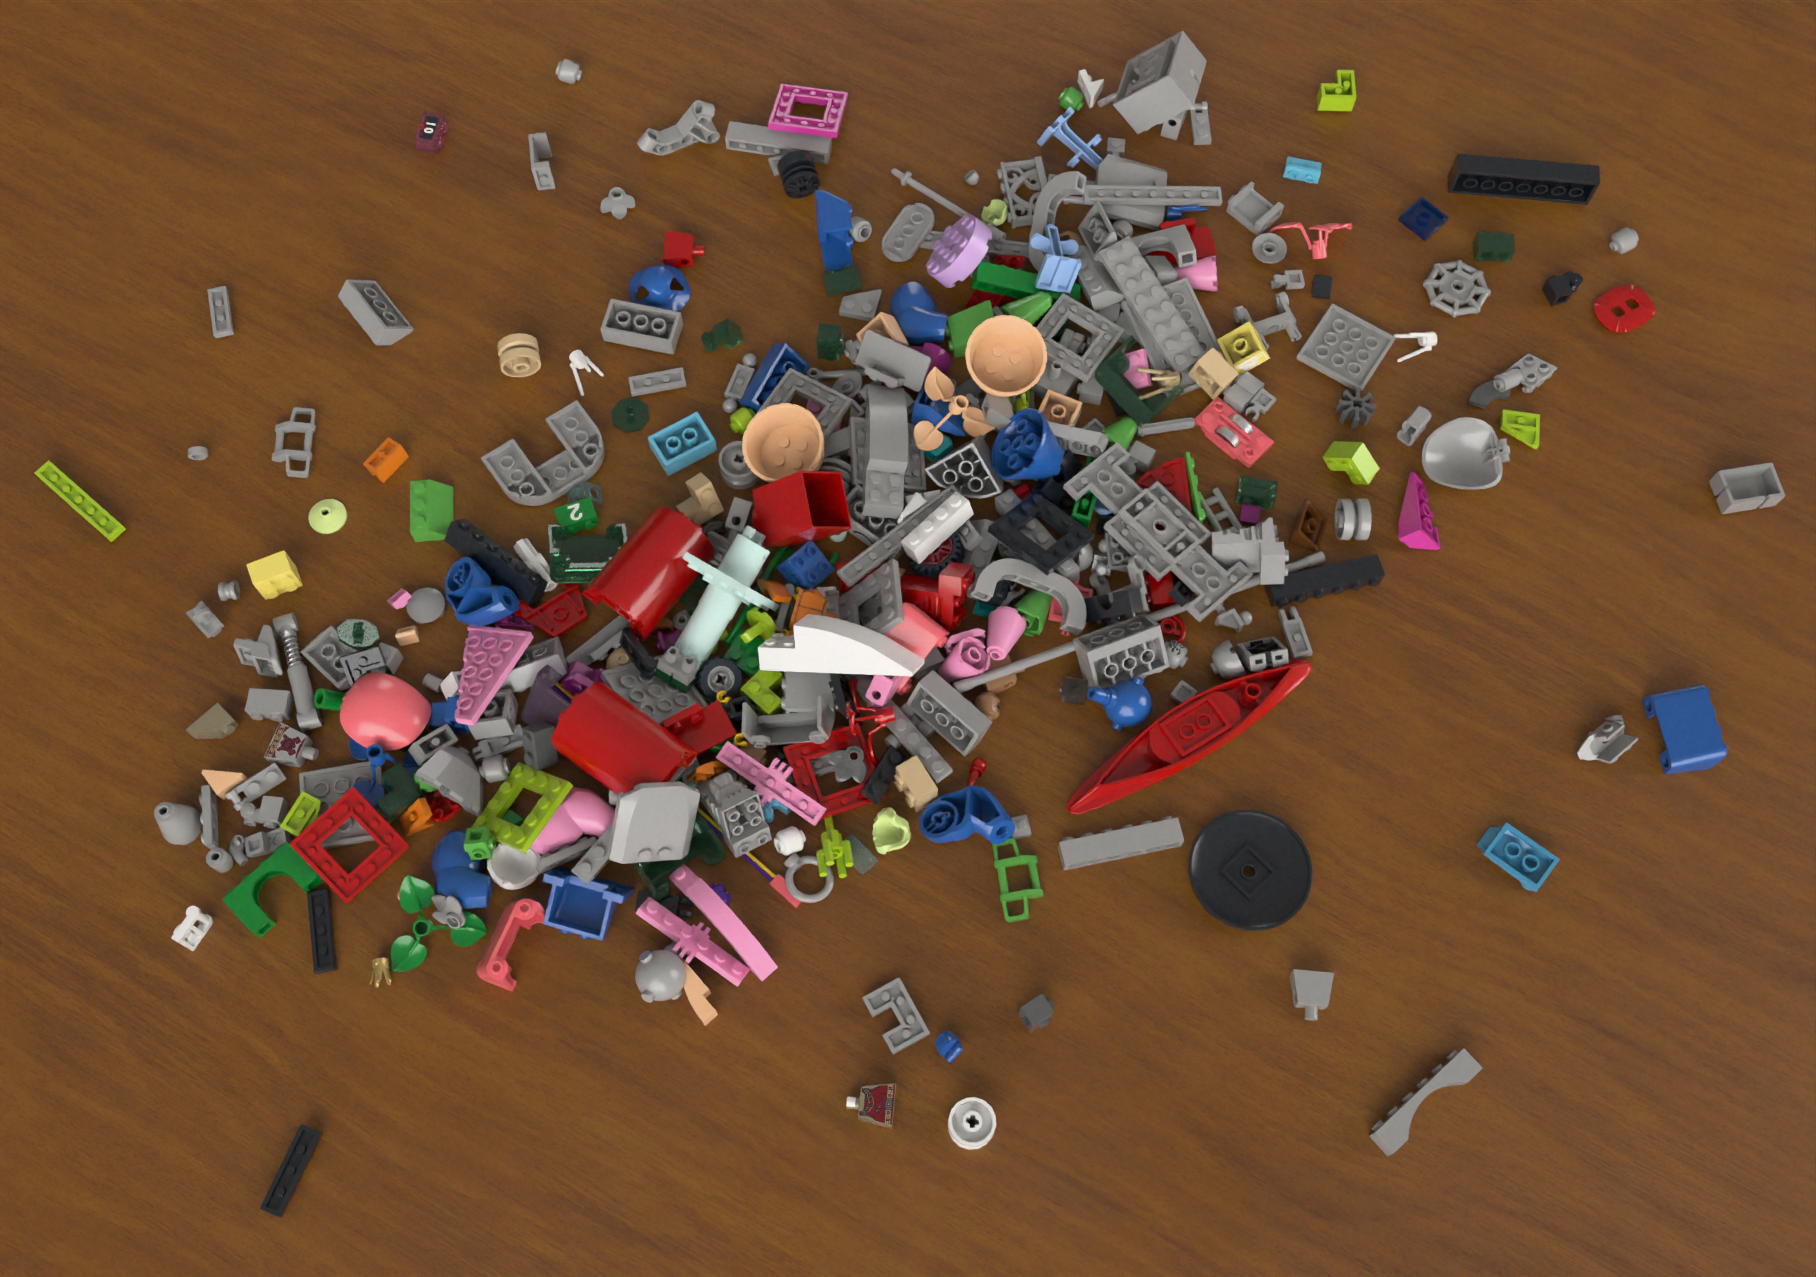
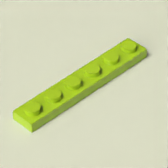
M49 460L34 472L38 478L110 542L114 541L126 530L123 525Z

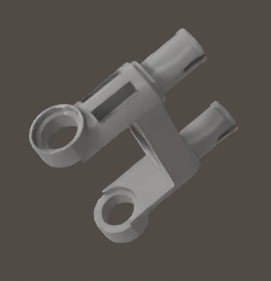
M1285 292L1275 295L1276 308L1279 315L1255 323L1246 308L1244 309L1243 306L1233 308L1235 321L1241 323V325L1250 321L1257 330L1266 350L1269 348V345L1263 337L1265 335L1285 329L1292 342L1302 337L1296 326V318L1289 308V299Z
M1137 554L1128 559L1127 569L1131 584L1113 592L1140 588L1144 611L1137 612V614H1141L1150 610L1145 596L1147 588L1142 572L1145 569V562ZM1097 572L1091 574L1089 578L1090 584L1097 591V595L1108 594L1110 604L1113 605V592L1110 590L1108 579L1106 580L1104 575H1098ZM1106 618L1107 626L1119 622L1118 620L1109 621V618Z

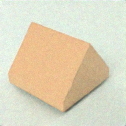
M415 625L398 629L395 634L400 646L420 642L417 626Z

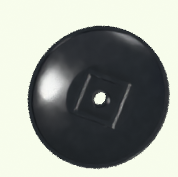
M1236 810L1216 817L1199 832L1190 850L1188 875L1196 898L1203 908L1215 919L1235 929L1264 931L1286 923L1302 908L1308 898L1312 885V863L1302 839L1284 821L1265 812ZM1246 867L1251 868L1254 875L1252 877L1245 876L1243 869Z

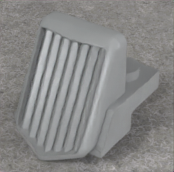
M263 625L257 642L248 638L235 639L233 645L241 664L255 666L260 675L276 678L282 676L283 671L277 635L269 625Z

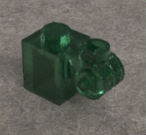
M729 319L713 327L714 330L709 333L705 332L701 337L705 350L708 352L717 350L719 344L730 350L744 342L740 326Z

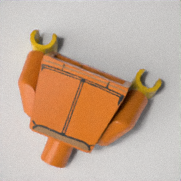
M797 587L796 592L798 594L792 595L796 603L789 624V629L791 630L782 629L781 633L784 636L793 635V625L807 614L828 616L836 619L837 614L827 612L829 602L817 589H801V587Z

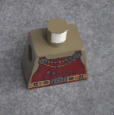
M896 1084L861 1086L860 1096L847 1095L846 1109L859 1110L858 1120L892 1129Z

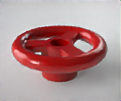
M1173 615L1160 620L1163 638L1170 635L1178 636L1175 641L1181 644L1186 636V627L1182 619L1177 615ZM1176 623L1179 625L1180 630L1176 629Z

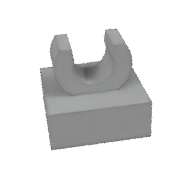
M1027 815L1011 818L1015 823V830L1011 838L1019 839L1032 835Z

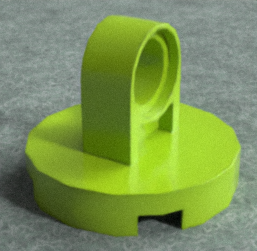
M753 607L746 613L751 627L740 635L745 644L757 636L763 640H768L775 634L777 629L774 621L765 611L763 613L758 611L759 607Z

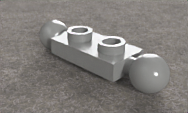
M752 353L744 355L742 360L744 365L737 364L724 393L725 398L728 399L723 402V409L727 413L736 411V401L739 402L754 377L755 369L752 367L757 364V358Z

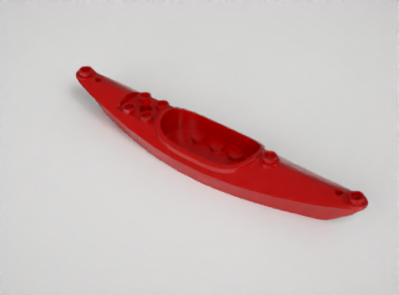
M1303 658L1290 660L1289 664H1284L1279 668L1269 666L1260 672H1250L1212 687L1174 707L1140 731L1102 764L1067 801L1068 812L1079 815L1100 808L1155 784L1213 753L1262 718L1298 687L1311 673V662Z

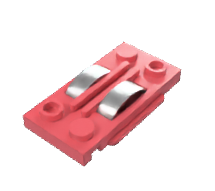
M1218 396L1194 419L1195 425L1201 427L1206 438L1232 459H1238L1247 468H1250L1274 443L1272 439Z

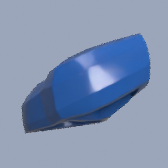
M907 282L899 286L891 300V315L895 317L909 346H924L925 342L933 344L943 342L947 315L936 311L929 291L917 282Z
M969 785L957 792L944 794L925 807L918 821L921 833L928 840L936 843L963 840L975 832L982 835L992 844H1000L1009 839L1015 830V823L998 799L986 788Z
M465 830L447 832L439 840L432 855L435 895H442L446 898L449 895L453 896L461 904L462 909L487 908L491 902L493 879L489 875L482 874L486 865L485 859L471 860L468 852H465Z

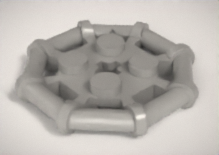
M1460 259L1443 264L1436 263L1433 265V270L1427 279L1423 281V287L1427 291L1430 305L1450 314L1453 318L1465 314L1479 313L1485 300L1491 295V290L1488 289L1483 277L1484 272L1463 263ZM1455 269V271L1452 273H1450V271L1447 270ZM1438 274L1442 276L1440 281L1435 280ZM1474 280H1477L1479 287L1474 285ZM1458 285L1460 286V290H1457L1454 287ZM1434 288H1438V296H1436ZM1474 294L1479 295L1477 301L1472 298ZM1442 300H1445V301H1447V302L1453 304V307H1451V306H1449V305H1447V304H1445V303H1443V302H1441V301H1442ZM1466 303L1469 305V307L1459 308V306H1463Z

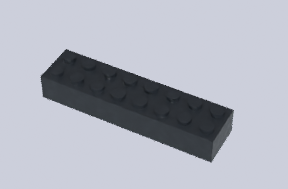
M1457 154L1447 175L1448 193L1588 205L1600 185L1599 166L1590 164Z

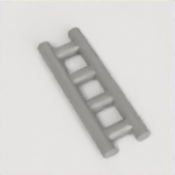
M1218 487L1212 490L1214 496L1208 499H1204L1202 496L1201 509L1204 508L1205 516L1215 532L1226 531L1218 523V521L1228 518L1232 524V527L1228 529H1242L1241 524ZM1219 502L1223 511L1214 515L1209 506Z

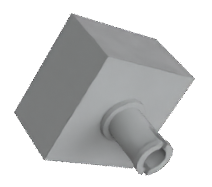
M1047 360L1044 373L1039 381L1030 388V392L1034 391L1036 396L1044 399L1049 389L1068 397L1079 378L1062 369L1063 364L1061 361L1055 360L1051 362Z

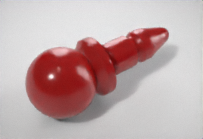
M975 758L971 762L967 786L974 785L977 778L981 777L986 770L987 763L984 759Z

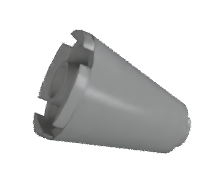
M162 802L155 808L154 817L162 836L169 843L187 845L200 835L202 826L200 813L195 808L170 802Z

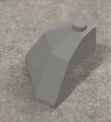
M448 746L440 749L415 775L420 781L438 789L443 796L459 803L465 811L479 817L484 811V779L468 755L469 751L460 746L458 748Z

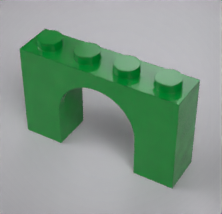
M288 842L278 846L274 854L261 861L255 871L247 874L242 879V882L237 887L230 889L222 899L258 938L264 936L276 925L259 903V893L266 881L278 875L290 876L306 893L312 892L324 881Z

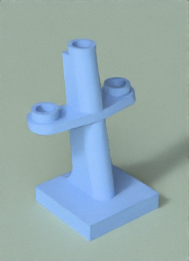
M1069 107L1063 115L1056 119L1052 126L1045 130L1037 143L1042 147L1052 136H1055L1076 154L1066 164L1068 167L1071 166L1073 168L1080 161L1078 159L1080 157L1093 169L1097 170L1103 159L1090 147L1092 145L1095 147L1102 140L1100 138L1101 135L1097 134L1088 144L1083 142L1067 125V121L1075 112Z
M1048 224L1045 226L1046 237L1035 233L1030 239L1031 247L1048 253L1045 255L1036 278L1035 287L1070 294L1082 263L1080 259L1063 257V254H1075L1079 248L1078 243L1073 239L1060 241L1058 228L1053 224Z

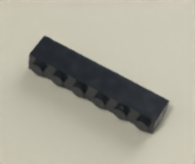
M463 518L451 522L444 540L465 557L475 560L488 575L501 585L511 589L527 605L541 601L548 582L540 574L535 573L527 564L518 560L511 552L501 547L498 542L485 535L482 530L472 525L469 520Z
M1378 554L1290 573L1288 576H1284V584L1264 585L1271 607L1277 605L1278 607H1283L1295 601L1296 603H1301L1313 597L1319 599L1331 593L1337 595L1344 590L1351 589L1355 591L1367 585L1373 587L1380 584L1385 573Z

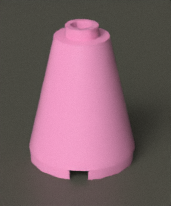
M1216 255L1199 259L1193 265L1181 268L1179 266L1175 267L1178 273L1176 281L1187 277L1192 289L1218 291Z
M1000 606L990 612L988 616L987 654L989 653L992 659H1004L1025 631L1027 622L1024 616L1021 617L1018 614V610L1008 606Z
M972 636L961 639L939 667V676L947 683H951L985 672L990 666L989 653L986 654L984 650L986 648L979 639Z

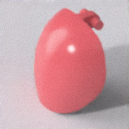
M368 673L360 677L342 698L340 722L344 731L360 745L368 748L370 745L378 744L382 747L383 751H391L408 746L422 733L430 719L432 708L429 701L404 680L385 673Z

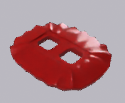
M1627 284L1620 287L1617 286L1603 293L1594 304V313L1597 319L1609 331L1616 333L1629 332L1642 326L1653 318L1656 311L1654 309V302L1644 293L1643 289ZM1632 299L1638 307L1631 309L1626 304V301ZM1619 307L1624 315L1617 317L1611 309Z

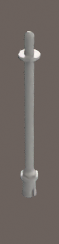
M896 168L891 170L894 176L901 179L902 186L909 184L961 217L971 215L912 179L911 172L907 171L904 174ZM981 221L992 231L993 239L999 243L1005 240L1007 235L1005 232L994 227L995 225L991 222L986 224Z

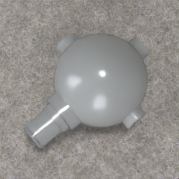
M672 941L664 950L644 951L639 956L640 961L636 967L635 981L642 993V999L646 1002L651 1003L653 1000H675L682 994L681 990L686 981V969L679 957L682 950L679 949L676 953L672 952V949L677 944L675 941Z

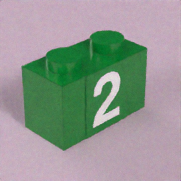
M591 497L554 508L563 536L574 535L578 531L592 529L600 525Z

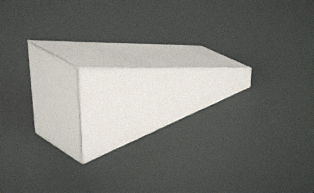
M918 492L915 493L901 513L898 524L927 503Z

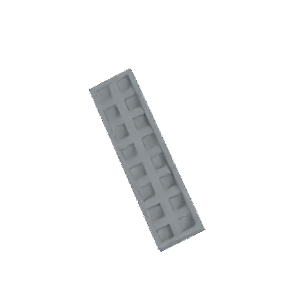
M1130 236L1100 251L1098 257L1171 370L1180 373L1195 365L1206 353Z

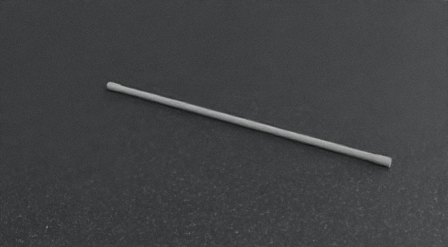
M1320 551L1287 564L1288 574L1325 562L1324 553ZM1259 574L1248 579L1234 593L1259 585ZM1197 597L1189 599L1183 607L1177 603L1147 615L1155 621L1187 611L1186 607ZM1072 641L980 675L954 682L952 686L959 693L965 692L978 685L1076 651L1074 642Z

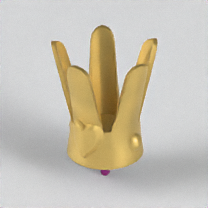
M379 954V958L372 960L373 971L369 984L371 985L375 971V987L380 985L382 970L386 983L391 985L392 981L389 972V959L381 958V954Z

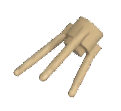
M1138 368V372L1162 374V376L1152 377V380H1161L1162 385L1165 387L1138 397L1137 400L1140 401L1156 394L1173 390L1174 386H1179L1180 384L1179 373L1177 371L1171 372L1170 370Z

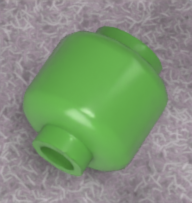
M1074 87L1065 88L1058 98L1060 106L1065 110L1071 107L1074 111H1079L1084 104L1082 101L1083 94Z

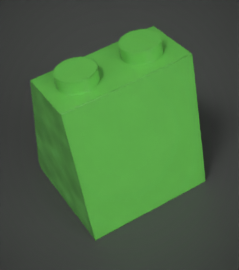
M990 300L947 317L945 336L949 337L947 341L948 349L952 351L954 358L965 356L968 339L975 328L985 320L994 318Z

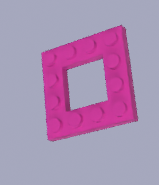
M781 84L768 122V129L837 138L848 100V92ZM794 102L827 106L823 120L790 116Z

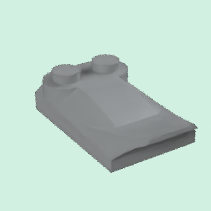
M330 626L307 644L301 653L339 691L351 688L340 657L357 652V650Z

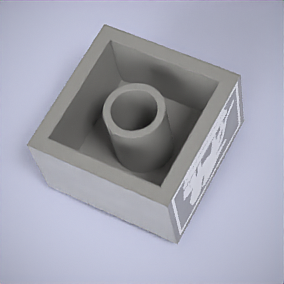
M511 689L498 690L476 724L467 725L475 740L514 734L519 704Z

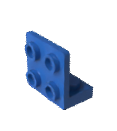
M809 540L776 567L787 582L793 584L795 592L797 587L813 589L834 571V567L812 540Z

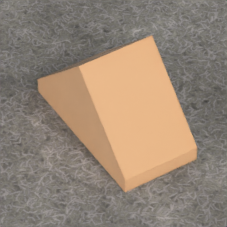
M202 770L204 778L223 800L227 799L225 796L226 792L248 779L243 773Z

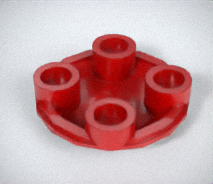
M438 789L425 797L432 813L429 819L435 822H443L453 818L461 808L459 803L443 796Z

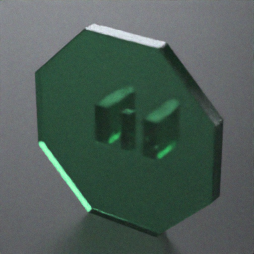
M637 398L620 400L611 411L613 425L625 433L641 431L650 420L648 405Z
M347 619L337 627L339 641L352 649L370 648L380 639L377 627L364 619Z

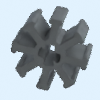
M1359 387L1354 389L1352 395L1348 389L1345 390L1335 408V413H1341L1338 419L1341 424L1348 418L1351 419V429H1356L1359 421L1365 427L1376 409V403H1370L1373 395L1368 392L1366 396L1361 398V388Z

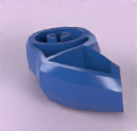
M460 558L449 569L445 580V593L447 601L453 608L458 621L466 625L481 627L504 619L519 610V601L515 593L505 586L491 585V578L487 572L472 558Z

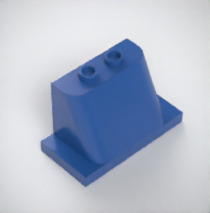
M560 866L546 872L543 878V882L552 884L543 924L558 928L562 933L570 934L572 932L579 934V937L583 939L594 938L603 941L607 936L617 904H622L632 897L635 887L596 876L587 885L571 869Z

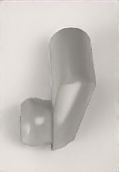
M235 835L230 843L229 854L240 866H244L249 861L243 854L244 837L242 835Z

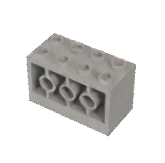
M1145 612L1136 617L1125 619L1073 639L1083 681L1089 687L1111 688L1118 681L1132 680L1133 676L1144 679L1147 675L1160 673L1170 667L1161 627Z

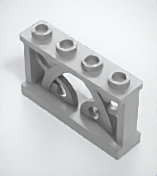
M1038 156L1032 160L1008 163L1000 162V168L997 169L998 180L1001 179L1000 192L1004 194L1005 198H1003V201L1008 210L1007 223L1011 224V229L1032 225V212L1035 211L1036 201L1035 205L1033 201L1038 199L1040 192L1047 184L1042 157ZM1017 172L1020 174V177H1018L1017 174L1012 173V176L1014 178L1010 179L1008 178L1007 173ZM1032 180H1035L1036 183H1035V184H1031V181H1032ZM1023 183L1028 188L1039 191L1031 196L1029 202L1024 201L1015 194ZM1016 210H1020L1021 215L1024 214L1025 210L1029 211L1026 216L1018 217L1015 214Z

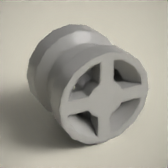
M236 580L230 583L219 582L218 594L221 601H227L229 598L233 600L240 598V587Z

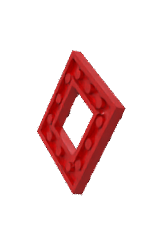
M859 723L855 724L856 735H853L850 726L831 731L828 740H825V743H794L782 749L788 766L793 768L791 775L796 788L827 809L820 820L872 803L860 793L875 766ZM850 746L861 748L864 753L863 763L866 766L864 780L858 783L859 785L822 797L809 761L832 754L837 750H845ZM852 752L850 758L852 760L857 759V753ZM885 793L882 796L881 800L886 798Z
M355 787L346 792L289 843L346 904L411 847ZM353 817L380 846L349 874L321 844L349 818Z

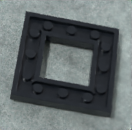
M1034 492L992 523L987 531L1047 576L1090 543L1095 536L1093 532L1037 492ZM1037 516L1064 535L1047 550L1019 531V529Z

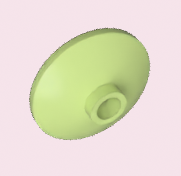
M321 500L311 508L308 520L315 531L322 534H330L338 531L345 524L347 510L338 500Z

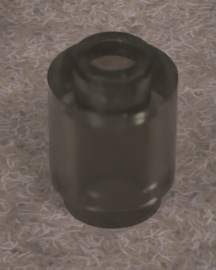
M715 517L700 525L706 537L709 531H713L721 536L725 534L724 530L726 528L722 518L718 520Z

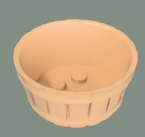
M1011 315L995 316L977 326L968 339L965 352L967 369L974 382L986 393L997 397L1015 396L1029 390L1039 381L1047 363L1046 345L1039 331L1028 321Z
M791 403L771 405L760 411L749 422L747 430H745L743 435L742 452L746 464L751 468L750 470L761 479L771 483L798 471H818L820 469L825 454L823 432L815 416L807 409L805 410L804 407L796 404L792 405Z

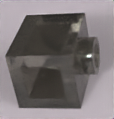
M1064 677L1063 683H1059L1058 695H1061L1060 702L1084 705L1088 680Z

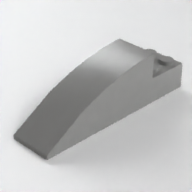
M867 384L862 515L899 519L903 510L904 474L908 465V419L904 388L897 387L893 389L887 386Z

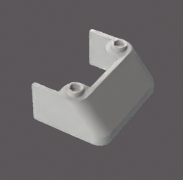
M817 696V711L758 716L747 702L742 704V734L755 748H765L766 745L804 742L822 744L825 743V740L829 739L834 724V713L822 696Z

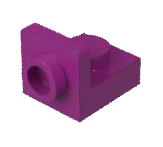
M681 629L662 635L661 632L657 633L659 639L655 641L658 650H663L665 654L671 646H674L682 633Z

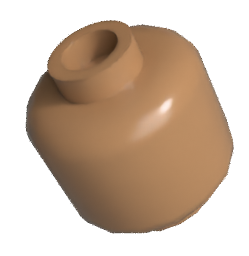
M982 692L975 698L974 706L986 715L988 719L992 721L998 718L1000 700L996 697V694Z

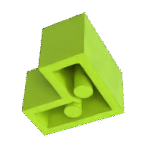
M1337 70L1333 83L1320 84L1317 94L1318 111H1352L1356 101L1354 70Z
M1333 441L1322 457L1330 470L1346 471L1353 484L1369 485L1380 469L1363 442Z
M759 670L740 689L741 695H747L749 702L754 703L755 709L761 715L779 714L783 710L782 699L774 692L782 685L783 676L779 671Z

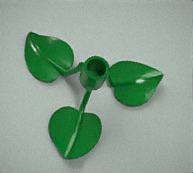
M410 875L406 876L401 884L399 899L401 907L407 913L413 914L418 910L420 912L417 917L418 920L413 924V932L417 939L415 940L410 935H404L394 941L391 948L392 971H409L424 962L427 956V948L419 942L422 936L430 934L432 930L452 929L450 932L451 940L458 946L467 947L486 935L487 929L484 922L477 915L468 911H462L466 917V923L457 929L451 928L448 925L433 926L430 919L423 918V908L429 907L433 903L432 896H435L432 886L424 880Z

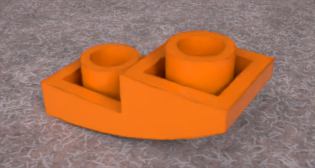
M757 579L756 582L762 593L770 596L772 601L790 603L792 596L781 583Z
M713 761L701 765L686 777L687 780L704 783L711 776L716 777L728 771L730 767L721 761Z

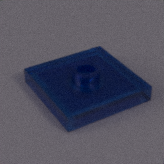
M1421 197L1399 217L1398 221L1422 240L1426 241L1448 221L1449 217L1425 198Z

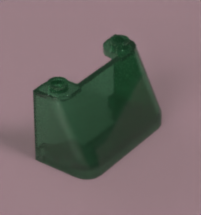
M612 524L608 526L606 536L567 537V530L562 525H548L550 579L555 583H590L627 541L625 524Z

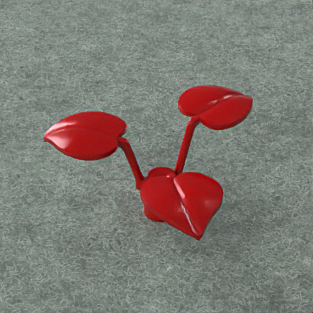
M851 679L849 682L850 693L857 712L859 713L861 710H873L875 712H873L874 715L854 718L856 713L852 711L850 702L847 701L846 713L849 718V726L852 734L856 735L857 731L854 722L874 718L876 724L880 723L867 732L869 753L871 759L877 765L879 760L872 746L873 733L882 727H886V723L896 721L893 705L887 707L861 706L857 697L858 679Z

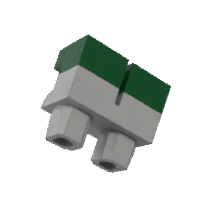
M671 646L659 659L654 676L668 684L671 682V686L686 694L696 683L697 677L695 674L700 666L695 664L696 659L691 656L684 658L679 655L678 648Z

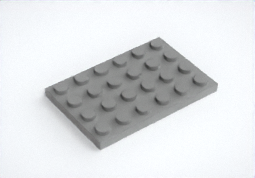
M1186 277L1162 286L1204 352L1207 353L1213 347L1221 352L1226 360L1188 278ZM1127 300L1123 301L1121 307L1141 349L1146 350L1150 368L1173 372ZM1193 366L1179 373V386H1174L1173 390L1162 392L1166 401L1201 388L1188 374ZM1154 374V376L1158 377L1162 376V374ZM1157 380L1160 389L1165 387L1162 385L1161 380Z

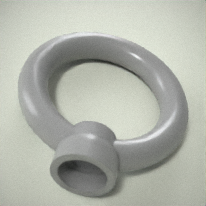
M794 853L784 863L787 867L785 884L789 893L797 900L805 903H815L823 900L829 895L834 885V875L831 867L826 865L828 875L826 876L824 888L816 894H804L794 885V873L804 864L818 866L817 857H799L797 853Z

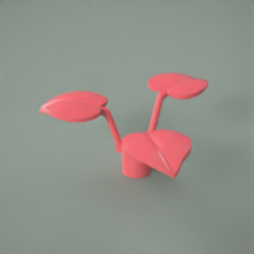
M1300 222L1277 225L1269 233L1280 228H1299L1304 235L1309 250L1312 249L1313 259H1321L1327 257L1328 233L1339 228L1351 230L1352 223H1327L1309 227V230H1319V240L1313 241V244H1311ZM1322 230L1325 231L1324 239H1322Z

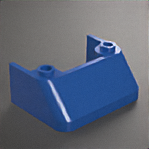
M823 189L815 190L817 230L826 273L854 269L851 255V247H854L853 238L848 234V230L853 229L850 215H852L851 204Z

